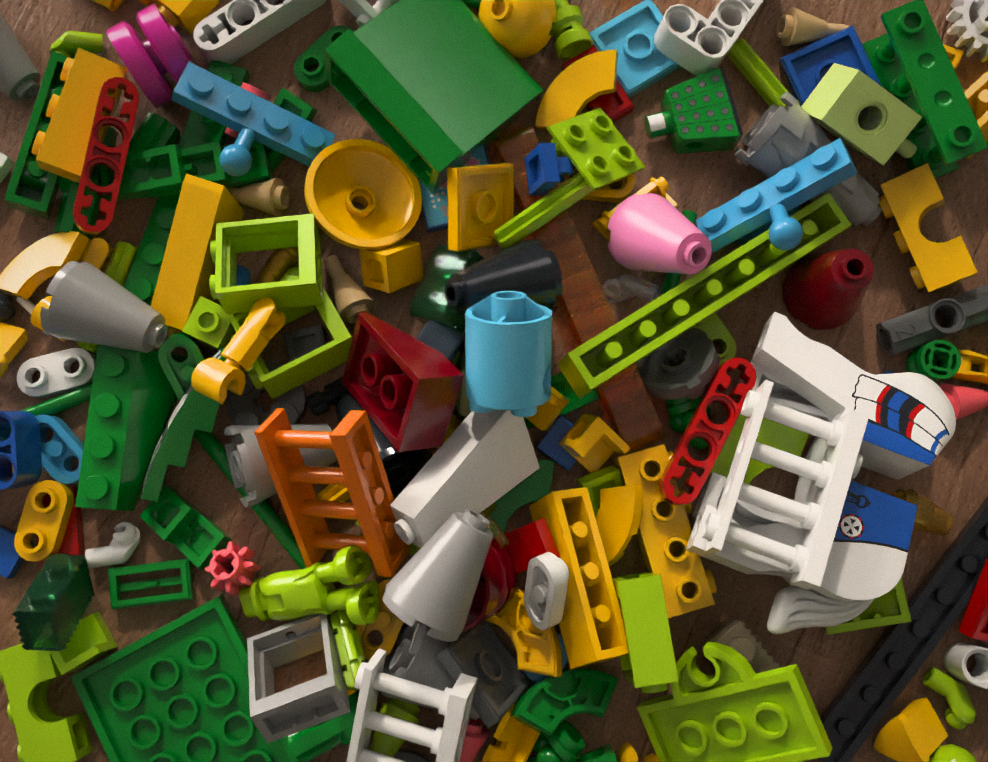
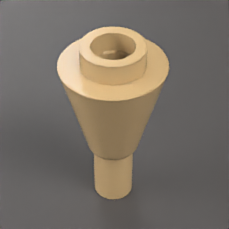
M790 7L785 14L780 16L776 33L782 45L786 47L819 41L849 26L827 23L823 19Z
M281 178L269 179L243 185L242 187L227 188L238 203L277 217L282 215L284 209H287L290 203V191L284 185Z
M337 255L328 256L323 263L332 279L337 312L343 322L355 324L359 312L370 314L374 301L350 275L346 274Z

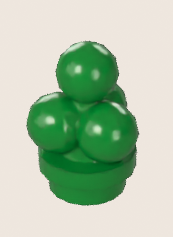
M703 395L696 399H688L686 397L666 399L668 404L665 408L668 415H670L668 423L672 431L676 433L685 432ZM708 405L706 414L710 420L712 414L711 408ZM693 438L689 442V445L697 450L708 447V444L701 438Z
M564 720L558 725L552 736L545 737L539 734L533 747L536 755L528 757L526 762H576L580 758V751L585 748L584 740L577 729Z

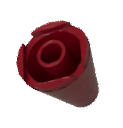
M857 249L818 253L802 258L792 266L782 286L783 301L789 314L795 320L799 319L808 325L807 327L814 330H831L847 323L856 314L874 273L873 263L868 255Z

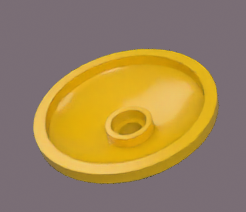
M349 139L336 142L323 149L314 158L306 175L304 196L309 213H314L317 225L325 234L345 246L360 250H378L390 247L404 239L413 229L419 218L422 207V193L417 177L389 147L380 143L364 139ZM358 202L362 204L364 209L355 208L353 203Z

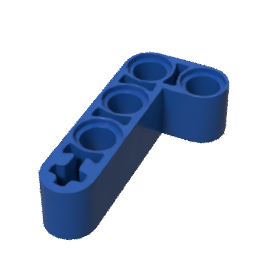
M0 411V490L33 485L38 481L42 471L38 420L28 411Z

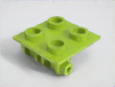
M601 107L547 127V130L553 137L550 143H555L557 157H568L593 191L645 168V165L638 158L634 149L626 142Z

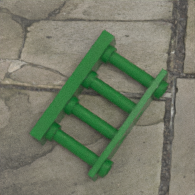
M913 0L882 13L880 17L887 33L862 43L881 86L922 116L921 120L906 137L917 146L916 153L912 157L905 159L910 171L928 163L934 178L937 179L956 171L959 168L956 161L987 149L988 145L924 0Z

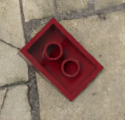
M359 312L342 379L343 385L398 452L442 447L447 428L450 425L456 399L461 390L464 375L443 353L367 312Z

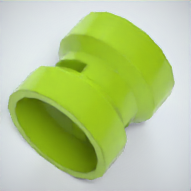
M568 5L557 9L556 23L552 22L549 35L555 38L554 49L557 57L560 60H569L592 47L593 40L589 31L583 28L584 17L578 6Z

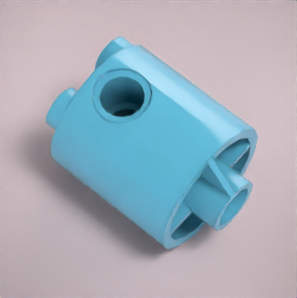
M518 291L495 292L466 310V397L469 400V409L471 411L486 413L494 409L511 410V414L514 416L530 417L537 414V406L543 405L550 400L552 310L535 303L525 293Z

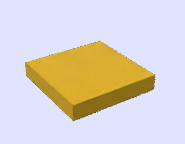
M498 163L447 168L448 250L463 251L498 245L494 238V231L514 217V164Z

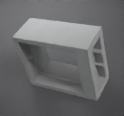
M309 615L247 638L250 718L267 743L350 712L348 690L342 674L345 669H341L334 635L337 632H332L329 615ZM289 631L294 632L293 634H287ZM324 649L327 674L275 693L273 668Z

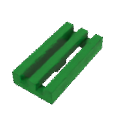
M180 559L108 569L111 610L195 599L196 592L193 590L192 585L195 580L194 574L191 573L193 563L189 559ZM174 568L181 569V576L119 584L120 575ZM182 584V592L124 600L120 598V592Z

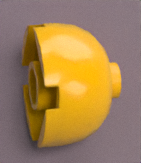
M481 0L478 19L513 57L524 59L537 54L548 44L551 38L549 32L552 28V22L556 23L557 11L554 0Z

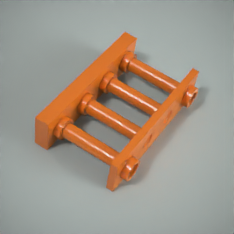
M277 408L254 434L306 568L319 562L328 549L340 550L357 545L362 548L364 553H368L371 557L377 576L393 577L410 551V547L400 539L394 529V523L397 521L390 507L394 497L367 412L365 410H350L332 432L292 430L285 409ZM299 448L331 449L336 454L340 468L305 466ZM312 483L345 485L352 502L318 500ZM324 517L357 520L364 536L330 533Z

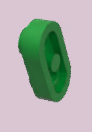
M343 25L334 26L328 29L296 59L294 73L302 88L310 92H320L331 85L326 80L324 49L346 30L350 29L352 32L354 30ZM310 65H318L315 71H307Z
M182 333L168 336L158 352L159 363L179 401L192 384L191 377L194 369L201 361L206 359L196 340ZM176 347H183L187 350L188 355L183 359H177L173 356L172 350Z

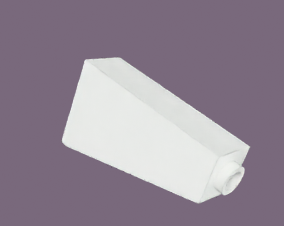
M494 409L486 413L471 411L444 442L442 447L437 450L390 504L397 521L394 523V529L404 543L408 545L412 543L421 548L454 512L465 513L466 509H471L481 513L540 468L524 418L512 415L511 410Z

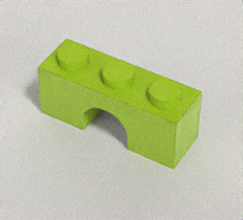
M44 637L1 650L0 680L6 687L9 700L7 713L9 720L15 725L19 741L17 748L19 761L75 762L94 752L84 711L70 716H62L52 711L48 705V687L55 678L61 676V673L43 640Z

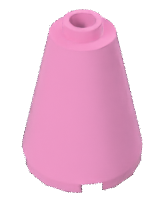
M648 193L630 196L616 208L609 220L608 230H611L610 243L607 242L608 250L614 260L627 269L646 272L695 274L701 271L710 260L712 246L709 238L667 199L660 195Z

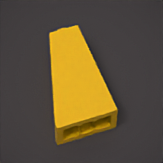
M186 174L182 184L151 307L165 318V325L168 327L167 336L177 333L185 334L182 330L200 296L212 300L209 278L210 275L215 274L216 265L211 258L210 242L211 240H216V223L242 221L245 213L244 209L225 186Z

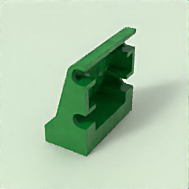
M399 0L356 31L346 30L324 49L326 80L432 194L447 181V168L464 166L483 144L486 147L521 115L524 108L532 100L536 99L537 101L544 93L540 85L508 50L488 32L483 23L462 0Z

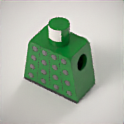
M724 67L713 69L670 87L665 91L661 101L662 112L647 115L644 118L648 138L652 139L668 135L672 150L676 154L733 150L743 136Z

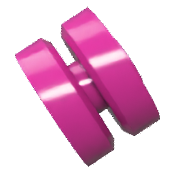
M154 3L137 13L138 24L147 39L142 41L133 26L125 21L107 29L106 32L118 55L143 93L155 108H159L171 101L173 89L165 74L169 72L177 84L188 62H191L190 59L193 57L174 26L168 25Z

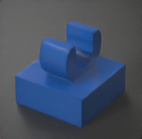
M539 143L524 158L529 196H544L558 183L565 181L564 175L573 174V165L568 157H557L555 143Z

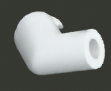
M130 522L117 524L114 527L116 533L113 534V539L109 546L90 548L85 551L84 558L87 568L123 564L128 561L140 542V530Z

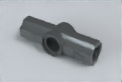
M988 284L951 298L940 299L926 307L877 324L876 338L880 348L888 356H892L988 321ZM935 312L944 319V328L936 323Z

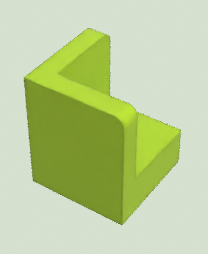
M100 612L92 613L69 628L51 633L43 638L61 675L82 669L118 647Z

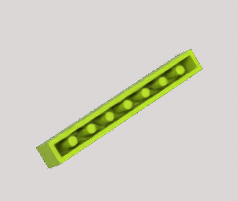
M828 192L789 216L796 219L803 228L802 240L795 248L780 250L774 247L769 240L768 229L567 353L557 365L579 399L814 252L849 228L851 223Z

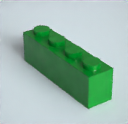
M103 345L97 346L75 507L119 511L135 510L155 447L165 429L164 425L172 404L175 405L177 401V396L159 363V351L152 350L146 353ZM173 354V356L177 359L185 358V356Z

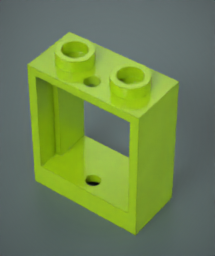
M314 213L216 223V240H211L210 242L211 258L216 266L215 274L210 275L209 285L213 299L219 300L226 314L250 312L254 303L265 297L271 298L275 302L276 309L324 304L321 234ZM298 247V280L237 286V253Z
M324 287V304L280 308L279 310L286 316L285 324L316 310L332 341L269 372L260 354L247 372L256 389L265 387L272 399L327 372L348 359L353 339ZM243 312L230 318L236 332L244 324L249 312Z
M640 572L614 576L612 580L623 616L629 654L620 656L622 675L635 688L641 687L642 693L665 691L668 689L667 683L678 682L679 679L661 575Z

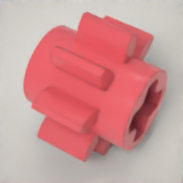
M231 541L228 542L227 549L212 551L213 557L210 561V566L205 568L206 572L215 577L210 586L219 591L225 589L227 593L233 596L238 595L239 588L244 586L251 587L255 573L261 570V566L251 561L255 554L252 549L247 546L240 549L237 544Z

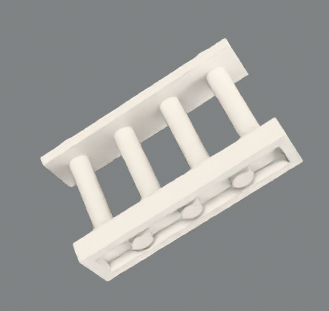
M765 380L755 391L749 390L743 402L741 415L747 416L717 512L716 514L709 513L703 527L701 538L707 540L704 552L713 555L721 551L725 541L787 564L788 570L793 571L790 584L806 590L818 588L822 583L869 416L851 410L840 419L833 420L832 423L768 401L774 382ZM763 418L825 439V444L830 446L826 461L822 460L820 463H816L757 442L756 439ZM750 458L813 480V485L818 487L814 502H809L805 505L744 483L743 480ZM737 499L801 522V527L805 528L801 545L796 544L795 547H791L731 525L730 522Z
M378 648L368 663L362 662L355 678L354 687L360 691L346 762H406L368 750L372 730L431 748L430 753L437 755L435 762H460L478 678L461 673L453 688L446 687L442 691L383 673L387 651ZM379 691L439 709L438 713L445 716L443 727L438 726L434 730L376 712Z

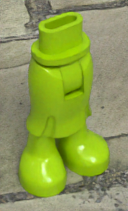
M357 545L340 549L332 562H316L304 569L272 573L264 578H257L251 587L244 586L239 590V598L246 617H258L261 621H289L314 614L331 615L335 610H346L353 624L368 625L375 622L380 606V592L377 581L373 579L364 581L371 574V560L363 552L362 548ZM333 582H341L344 585L350 586L336 589Z

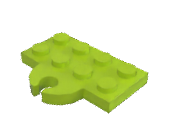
M707 642L703 647L704 656L715 667V675H706L698 669L696 664L697 651L692 646L683 653L676 663L679 681L670 683L672 694L642 701L637 707L660 762H802L828 757L833 749L797 664L755 673L744 656L732 647L717 642Z

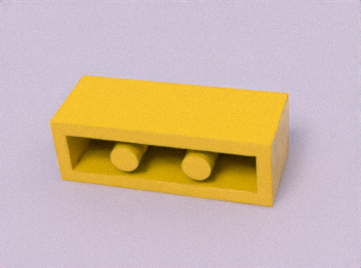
M79 47L74 59L66 58L60 74V80L65 82L60 96L52 95L47 107L46 117L51 118L46 133L43 131L37 133L31 153L37 155L36 162L38 168L79 183L100 90L104 82L110 78L122 77L127 79L126 67ZM117 88L114 94L107 93V96L114 98L113 109L110 115L102 111V116H114L123 92L122 89ZM104 126L98 131V137L102 144L110 126ZM95 166L90 169L89 177H91Z

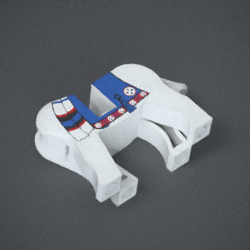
M774 312L765 323L752 361L750 362L756 370L757 377L752 391H755L765 380L774 382L768 401L830 423L833 420L840 419L851 410L869 416L851 479H854L859 473L860 468L864 467L899 480L930 466L952 438L956 427L953 406L942 389L928 377L912 372L874 375L862 370L831 347L804 336L791 324L785 315ZM740 378L739 383H744V380ZM815 436L805 459L820 463L822 460L826 461L830 446L825 444V439ZM712 472L707 477L700 491L692 514L696 521L685 550L747 575L766 574L783 577L790 587L781 589L774 598L767 622V629L773 634H783L800 628L833 627L850 621L866 610L874 598L883 596L891 591L902 577L917 513V505L851 481L821 586L806 590L790 584L793 571L788 570V565L725 541L721 551L713 555L704 552L707 540L701 538L703 527L709 513L716 514L727 479L722 475ZM799 476L794 501L805 505L809 502H814L818 487L813 485V480ZM737 499L730 522L731 525L791 547H795L796 544L801 545L805 533V528L801 527V522Z

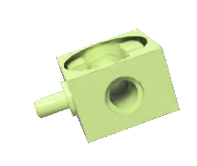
M834 63L801 106L827 131L838 139L841 138L845 144L856 152L883 166L895 151L905 159L912 157L917 151V146L906 137L921 120L922 116L858 69Z

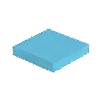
M652 0L642 1L590 32L593 40L592 46H595L598 52L617 49L616 79L628 98L682 67L662 54L654 44V35L663 15Z

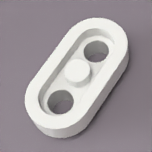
M70 348L31 358L20 366L17 372V384L22 392L36 398H48L67 393L93 382L96 356L82 348ZM78 361L79 369L75 373H71V364ZM39 370L40 379L33 383L32 376Z
M546 552L532 558L528 563L524 592L525 609L532 623L540 630H546L562 621L569 580L567 565L561 558H558L551 552Z

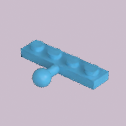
M188 62L171 99L239 133L235 143L226 146L219 157L220 166L223 171L234 177L243 176L251 169L252 156L249 151L254 140L310 167L314 158L323 149L332 145L336 135L191 62Z
M839 138L826 146L820 147L814 153L790 167L780 170L776 175L755 187L745 190L739 196L720 207L710 210L696 220L697 227L709 238L713 253L772 220L773 223L768 233L771 244L780 250H791L801 242L803 228L796 219L789 217L788 211L858 172L845 144Z

